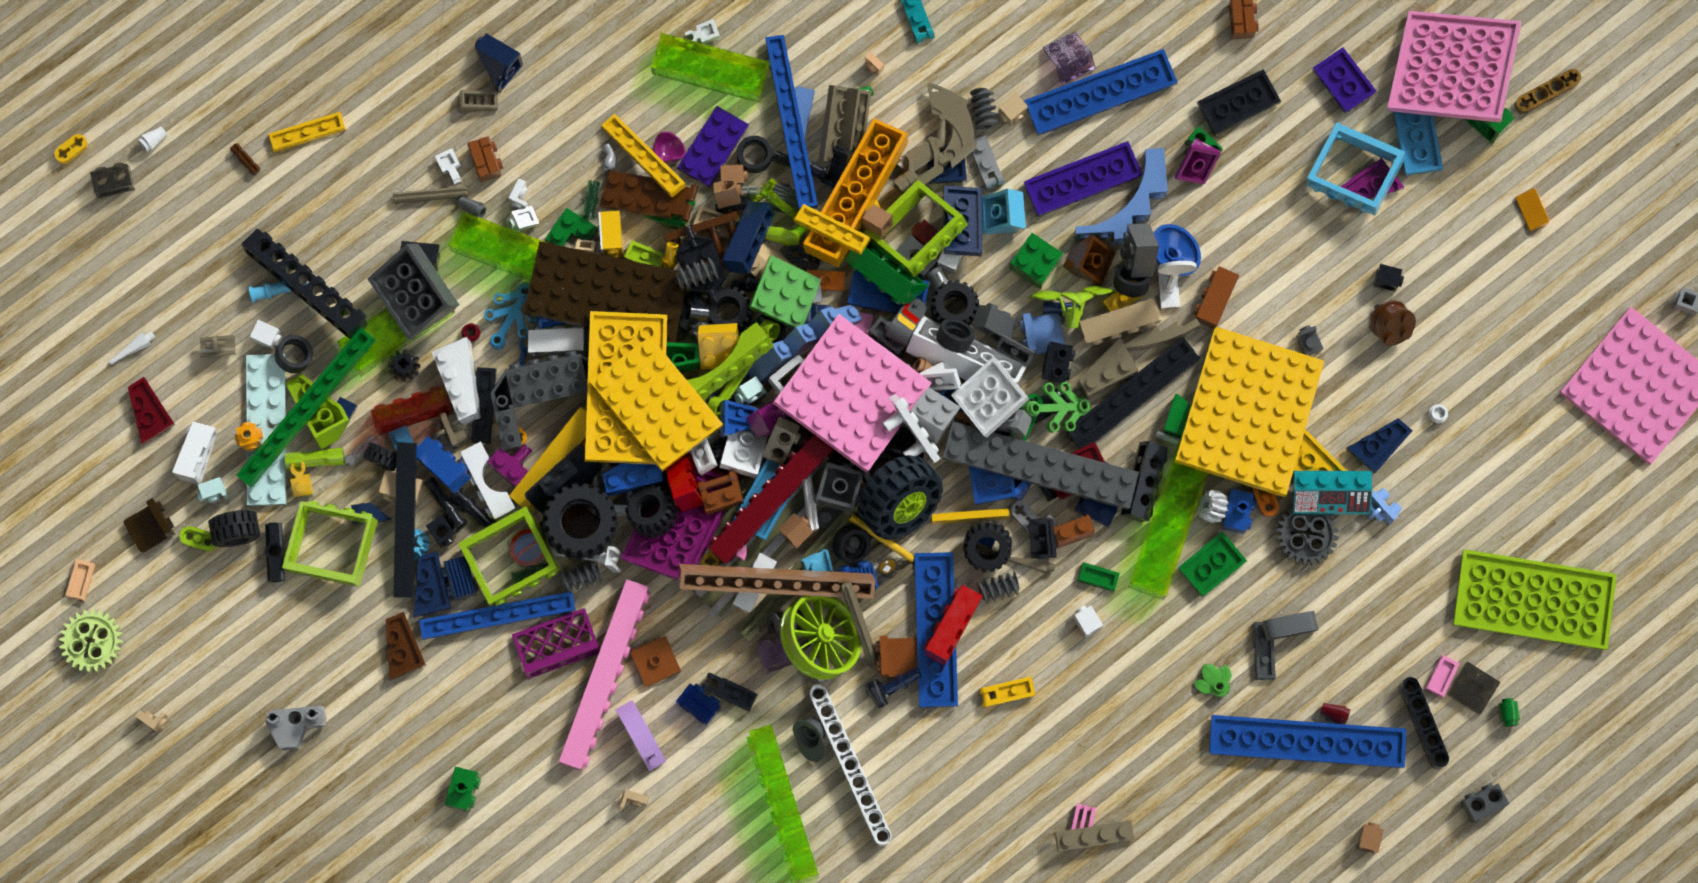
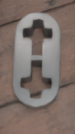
M1018 501L1011 506L1010 512L1012 517L1029 533V522L1026 519H1037L1039 517L1024 502ZM1016 506L1018 508H1024L1022 512L1025 515V517H1023L1020 513L1015 514Z

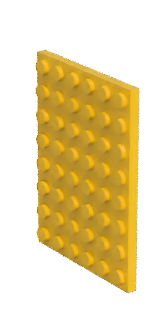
M1215 327L1175 463L1286 497L1324 360Z

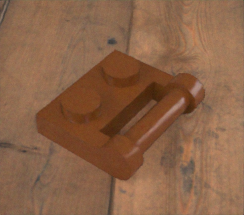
M735 470L729 472L728 475L707 482H698L707 515L744 504ZM732 482V486L711 493L707 491V489Z

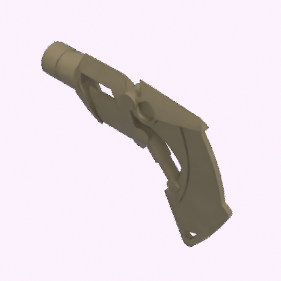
M929 83L927 87L932 115L939 116L940 118L937 138L930 136L927 138L928 141L913 151L907 152L909 170L893 180L894 185L902 195L917 180L925 185L943 173V167L947 166L948 163H951L953 168L977 148V141L974 142L972 120L967 109L968 101L958 94L933 83ZM947 121L953 126L950 143L941 153L940 150L945 148V125ZM934 159V167L918 177L915 171Z

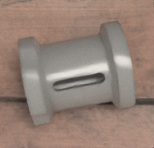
M942 266L927 273L928 278H931L935 285V290L940 288L942 283L947 284V281H949L942 272Z

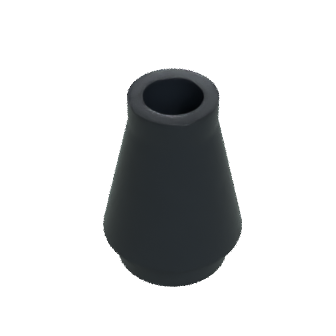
M875 679L864 685L866 688L865 692L878 709L888 704L882 682Z

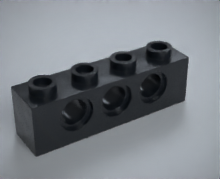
M1151 441L1139 442L1132 469L1139 473L1130 509L1122 508V516L1138 522L1150 521L1154 512V502L1158 496L1159 483L1163 477V467L1167 461V447Z

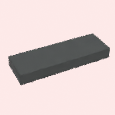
M1253 622L1256 680H1275L1274 640L1266 641L1262 622Z

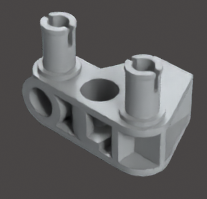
M324 706L272 710L267 713L265 721L279 749L286 751L300 749L306 730L326 727L327 717ZM298 717L300 719L299 722H295V718Z

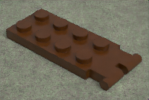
M609 170L599 205L601 208L671 220L672 216L681 217L682 221L688 222L693 206L687 203L695 201L698 186L691 184V187H684L672 198L651 177Z

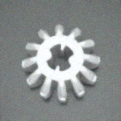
M1217 490L1206 491L1205 495H1201V502H1198L1200 504L1198 508L1200 512L1199 517L1210 523L1221 522L1222 518H1225V512L1228 511L1227 505L1229 502L1226 501L1227 496Z

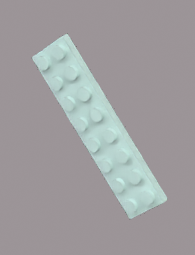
M274 354L246 355L247 422L255 423L258 428L261 427L264 438L261 439L262 443L286 416V372L277 365ZM286 448L252 488L247 485L248 507L287 505ZM257 449L253 451H247V461L252 457V455L257 451Z

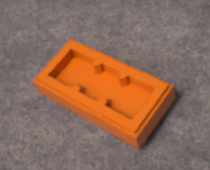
M807 270L808 273L821 279L820 286L822 291L844 292L845 272Z

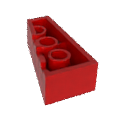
M688 452L665 469L674 504L676 507L679 506L683 512L704 505Z
M964 585L960 589H955L951 597L954 599L952 604H947L942 613L944 618L941 622H937L933 629L935 634L932 639L928 638L924 646L926 656L944 666L947 664L983 595Z

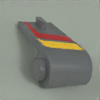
M914 299L909 304H903L894 320L887 323L884 329L886 337L907 346L930 305L922 302L920 299Z

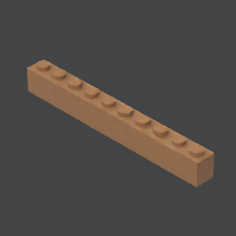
M679 564L678 586L682 590L844 597L841 586L843 583L851 582L856 597L864 599H874L876 581L873 574L691 564Z

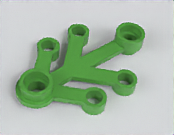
M1068 382L1060 383L1057 389L1060 394H1064L1072 403H1066L1054 391L1055 388L1052 383L1043 384L1041 387L1042 393L1048 395L1056 404H1039L1036 401H1031L1024 405L1023 410L1030 417L1037 416L1040 412H1057L1046 425V429L1050 433L1057 432L1060 427L1059 423L1066 413L1073 411L1070 418L1064 421L1062 425L1064 431H1073L1076 428L1075 423L1078 418L1090 411L1089 401L1084 397L1078 398L1071 391V386Z

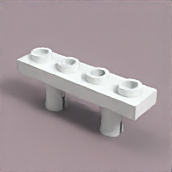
M896 394L891 396L889 400L895 407L896 413L882 422L883 425L890 432L903 422L916 438V443L902 452L903 455L918 456L924 452L931 461L937 462L941 459L937 454L939 449L933 442H929L927 431L923 427L920 428L918 426L919 419L913 412L910 413L908 411L909 404L903 397L899 398Z

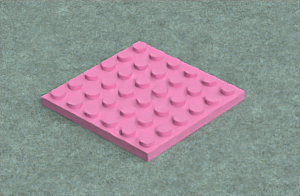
M1409 11L1389 98L1388 111L1501 122L1521 29V21Z
M1630 307L1561 390L1560 394L1647 464L1651 465L1698 408V360Z
M838 314L773 404L867 473L903 424L902 422L890 432L883 425L882 422L896 413V409L889 398L894 394L899 398L903 397L909 404L907 409L910 412L924 391L929 388L931 382Z

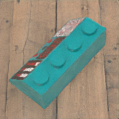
M1294 471L1291 478L1293 514L1370 515L1372 471Z

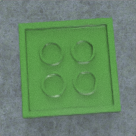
M770 255L749 308L793 329L804 325L821 279Z

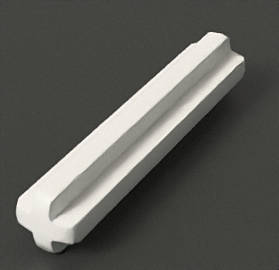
M810 475L802 485L807 520L810 522L809 528L812 531H816L819 529L813 480L812 475Z

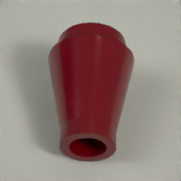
M1323 703L1320 713L1339 724H1346L1351 709L1346 708L1347 706Z

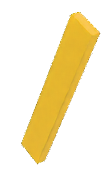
M613 114L600 125L672 198L686 186L685 182L616 114Z

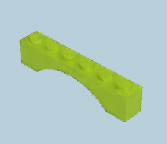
M756 322L741 333L737 345L723 363L711 372L687 381L699 396L705 400L730 379L736 377L746 367L752 365L763 354L769 352L774 347V344Z

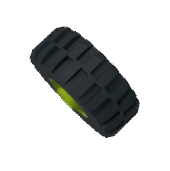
M905 455L904 457H897L895 460L887 462L868 479L867 484L861 490V496L858 498V513L861 520L876 536L883 539H900L902 536L911 534L914 530L919 529L937 509V505L941 501V494L943 493L941 477L925 460L918 456Z

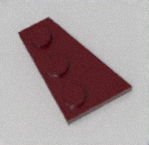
M145 377L128 386L141 444L145 445L173 427L175 423Z

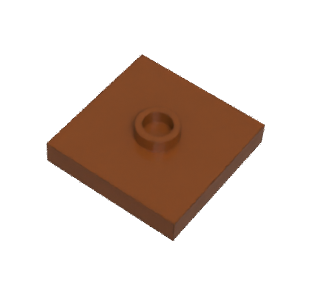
M666 636L630 651L645 687L681 672Z

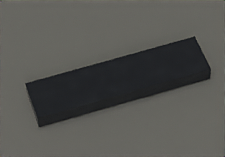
M477 367L476 387L481 418L474 420L472 423L471 443L491 444L494 408L490 393L496 385V368Z

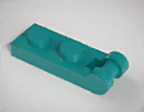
M900 0L916 43H921L927 38L929 40L935 38L922 1ZM925 28L926 31L919 32V29Z

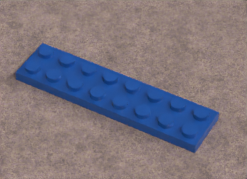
M1164 49L1031 97L1024 100V102L1028 106L1027 111L1039 136L1175 86L1178 81Z
M953 552L914 553L918 668L922 674V678L918 679L919 708L958 707L956 647L945 666L926 656V649H924L928 638L932 639L935 634L933 632L935 625L944 618L942 613L947 604L951 605L954 600L951 598L954 593Z

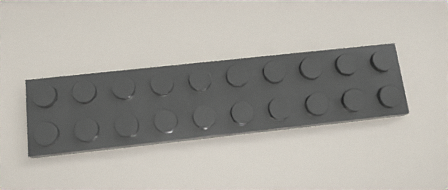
M953 421L942 458L943 460L1127 510L1131 506L1139 473L994 432L986 438L978 428Z

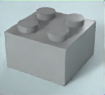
M928 388L915 403L910 413L913 412L919 419L918 426L920 428L923 427L929 434L927 439L937 444L952 424V421H954L960 406L933 389Z

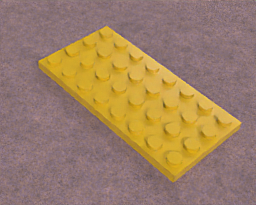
M590 311L585 462L656 465L592 388L589 381L650 336L666 355L667 315Z

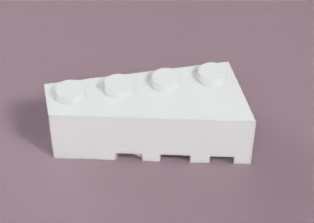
M465 337L432 352L458 420L463 425L481 418L472 344Z

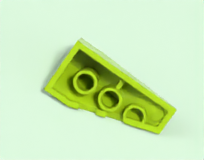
M300 374L285 382L295 403H297L313 382L303 374ZM329 396L310 418L307 425L320 448L323 449L339 440L350 420L342 406Z

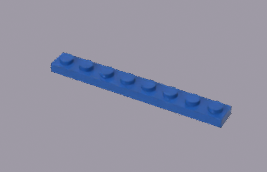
M570 591L501 604L497 607L491 606L419 620L422 639L426 640L574 612L576 609L573 592Z

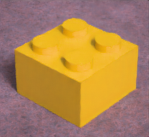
M737 323L699 325L698 343L701 370L717 368L732 353L739 340Z

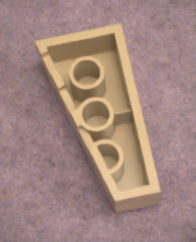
M1152 298L1080 321L1086 343L1091 342L1093 346L1103 343L1102 338L1110 337V340L1121 337L1120 333L1128 331V334L1139 331L1138 327L1146 325V328L1158 325L1157 321L1161 320L1162 317L1156 298Z

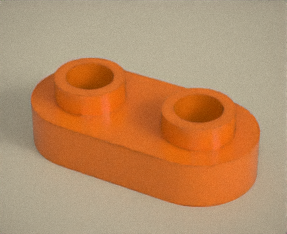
M1252 487V493L1260 513L1265 517L1274 516L1279 510V503L1275 494L1266 491L1260 493L1257 488ZM1270 505L1272 507V510L1267 511L1265 509V506Z

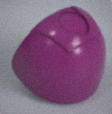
M668 131L659 133L653 144V152L665 164H673L679 161L686 153L685 146L680 138Z

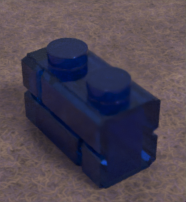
M690 683L676 700V704L708 727L721 710L720 701L713 695L710 697L703 693L705 690L697 683L694 686Z

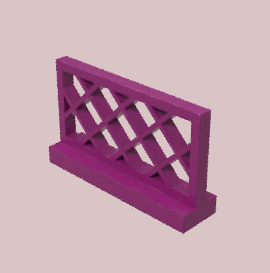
M585 608L512 634L528 680L597 655L600 652ZM584 616L585 621L582 627L573 624L575 617ZM558 623L567 624L564 633L554 630ZM571 626L580 630L575 639L567 636ZM545 629L549 631L545 640L536 637L539 630ZM582 632H586L591 635L592 640L584 643L579 641ZM552 633L561 636L558 645L548 642ZM527 636L531 639L527 647L519 644L517 638ZM564 638L573 641L571 648L564 649L560 647ZM534 640L543 643L539 652L530 649ZM546 645L555 648L550 656L542 654ZM528 652L537 655L534 662L526 664L525 657Z

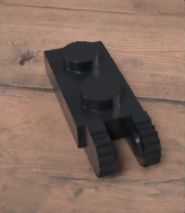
M708 672L707 677L720 684L715 689L709 684L703 683L701 686L703 689L750 712L758 696L757 693L724 677L721 678Z

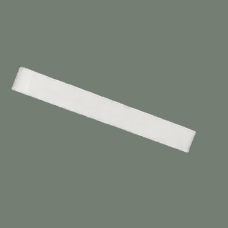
M814 685L810 690V700L874 842L878 846H886L891 841L889 827L826 688L822 685ZM821 690L824 693L823 698H814V691ZM829 708L832 714L829 717H824L821 714V710ZM833 725L840 728L839 733L836 735L829 732V728ZM845 743L848 749L843 753L839 752L837 745ZM853 761L856 767L853 770H847L845 763ZM855 779H862L864 785L861 788L854 787L853 781ZM864 796L872 799V803L869 806L862 805L861 799ZM877 814L880 817V821L877 824H872L869 821L870 815ZM885 832L888 835V839L885 842H880L877 839L878 833Z

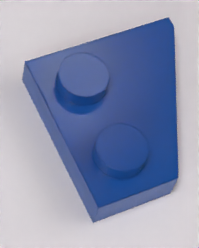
M723 400L721 402V422L723 424L721 427V437L752 429L746 417L755 412L757 408Z

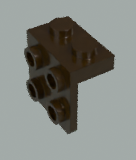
M153 498L146 501L147 507L124 520L126 529L142 553L175 535L172 529L175 526L169 517L166 518L163 512L165 509L160 501L156 502Z

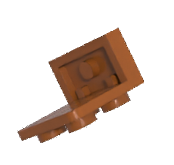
M880 636L879 641H876V653H880V660H877V672H881V678L897 677V675H903L914 667L918 668L917 638H888V636Z

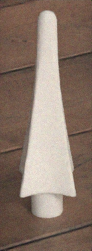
M150 331L146 335L141 332L123 351L111 359L109 364L112 365L130 354L151 346L150 341L155 338L153 332Z

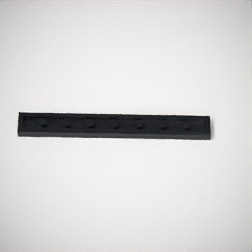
M397 442L393 597L414 598L417 443Z

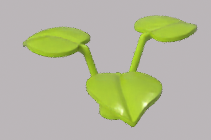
M1102 286L1085 287L1082 289L1083 292L1060 293L1045 290L1028 296V299L1058 300L1062 308V316H1065V327L1080 328V318L1083 314L1086 300L1093 298V295L1113 294L1115 290ZM1062 297L1073 302V306L1068 307L1067 311Z

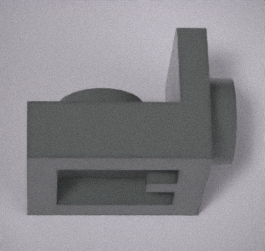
M1305 326L1300 329L1296 336L1303 353L1308 356L1324 349L1317 335L1316 326Z

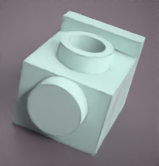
M754 377L739 386L733 393V396L737 403L744 404L747 402L749 405L763 396L766 390L758 378Z
M220 477L198 484L199 491H197L200 502L215 503L220 500V497H223L225 500L229 499L223 480Z

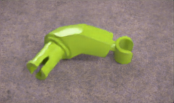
M799 224L792 230L770 226L765 239L786 246H795L800 243V238L809 229Z

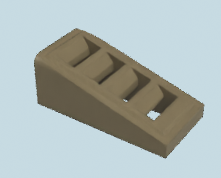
M460 90L458 94L459 112L498 110V91ZM480 97H483L484 105L480 104ZM488 97H491V105H488ZM465 98H468V104H465ZM473 98H476V104H473Z

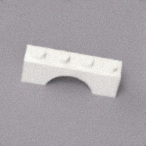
M479 442L461 451L462 458L459 460L469 469L472 485L477 484L480 490L477 494L481 502L485 501L488 508L485 510L489 518H494L498 522L516 512V508L507 492L494 491L484 482V473L489 465L487 461L490 458L482 443Z

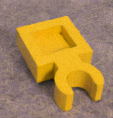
M301 462L300 470L294 468V463L291 464L290 470L295 475L290 477L294 497L313 494L310 474H304L306 467L304 462Z

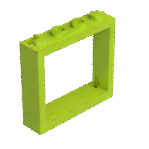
M919 180L886 210L893 218V226L889 231L925 196L953 217V219L910 261L883 241L881 237L868 229L865 231V234L870 237L872 244L912 277L923 271L968 225L963 215Z
M300 501L282 568L287 572L360 587L378 520L373 517V514L365 511L359 514L354 513L355 510L346 507L340 510L336 509L337 506L331 504L321 506L316 501ZM310 512L366 524L353 575L296 563Z
M526 506L458 543L488 604L496 605V607L506 603V599L511 596L514 598L523 594L525 588L530 587L531 589L538 586L540 580L544 578L550 579L557 574V571L561 570L531 509ZM526 519L549 566L493 596L470 549Z

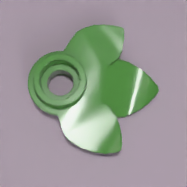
M1204 664L1202 667L1203 678L1194 682L1196 689L1203 694L1225 697L1230 691L1231 670L1227 665L1218 669L1212 664ZM1218 685L1224 686L1221 690L1217 689L1216 687Z

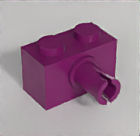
M775 400L768 402L746 417L756 437L771 435L778 418L789 416L773 404Z
M523 443L519 450L513 456H510L500 447L487 462L494 471L516 488L528 473L521 463L533 451Z

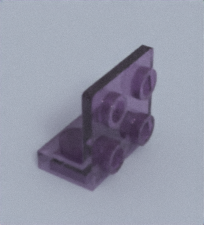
M1072 32L1043 47L1046 55L1056 66L1058 77L1062 84L1096 68L1092 52L1076 32Z

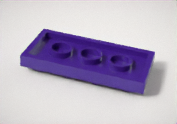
M716 106L677 169L710 188L721 171L720 166L725 165L748 129L749 124Z

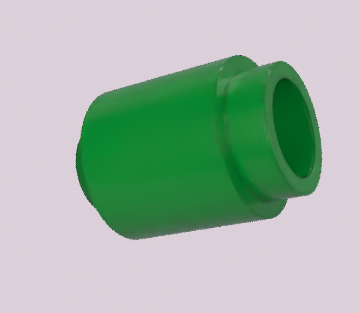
M1513 698L1502 699V703H1499L1498 707L1503 727L1519 725L1518 701H1513Z

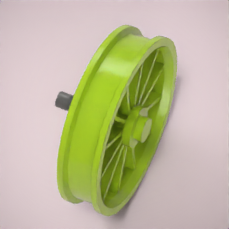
M803 596L791 603L782 615L780 638L783 649L792 664L805 675L819 680L831 679L849 670L858 660L862 646L848 606L837 597ZM807 603H813L814 614ZM822 606H824V607H826V608L828 609V611H827V613H826V616H825V618H824V621H823ZM798 608H800L806 620L796 613ZM834 614L840 623L831 627L829 623ZM794 622L806 631L794 630ZM842 625L846 635L834 634L833 629ZM796 636L808 637V639L801 642L799 646ZM835 640L847 641V649L839 643H837ZM812 645L813 648L809 658H807L801 649H806ZM818 652L820 667L814 664V660ZM837 653L845 658L843 664L839 659ZM828 658L835 669H829Z

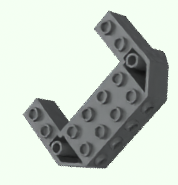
M570 351L566 352L565 356L562 357L552 355L546 357L547 360L544 361L534 359L527 361L528 364L521 366L520 363L508 365L509 368L505 369L490 393L503 450L522 446L514 408L587 392L588 357L586 355Z

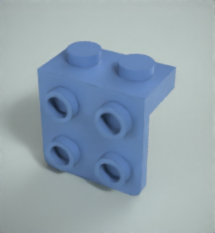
M1026 313L1019 320L1020 331H1024L1025 337L1022 339V343L1027 348L1035 351V355L1045 354L1049 341L1065 344L1059 314L1031 317L1030 313Z

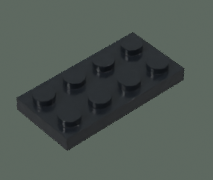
M1264 69L1197 101V105L1214 136L1281 103Z

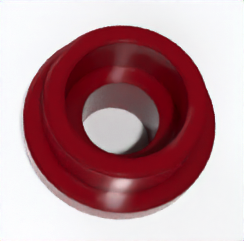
M473 323L466 324L461 331L462 337H467L471 342L477 341L481 334L479 327ZM470 330L475 332L473 336L468 335Z

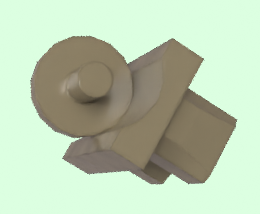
M234 335L200 338L201 358L236 355Z
M444 412L440 416L445 429L442 428L441 424L437 425L438 432L433 436L435 439H441L442 443L445 444L448 442L446 438L448 435L454 449L460 447V443L468 439L464 429L456 432L453 431L452 426L461 423L456 412L448 415Z

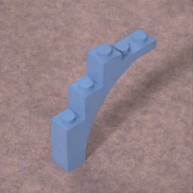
M1164 148L1145 149L1142 182L1128 205L1115 216L1102 223L1090 226H1076L1074 231L1075 239L1080 238L1083 241L1088 236L1094 235L1100 240H1105L1113 236V244L1124 246L1123 233L1126 232L1127 224H1132V221L1143 223L1149 220L1151 215L1149 198L1161 200L1168 193Z
M853 304L837 309L829 307L820 310L808 324L795 327L783 341L773 343L774 347L753 363L748 371L751 378L757 377L761 384L768 383L769 378L797 354L800 355L817 344L838 314L853 325L863 320Z

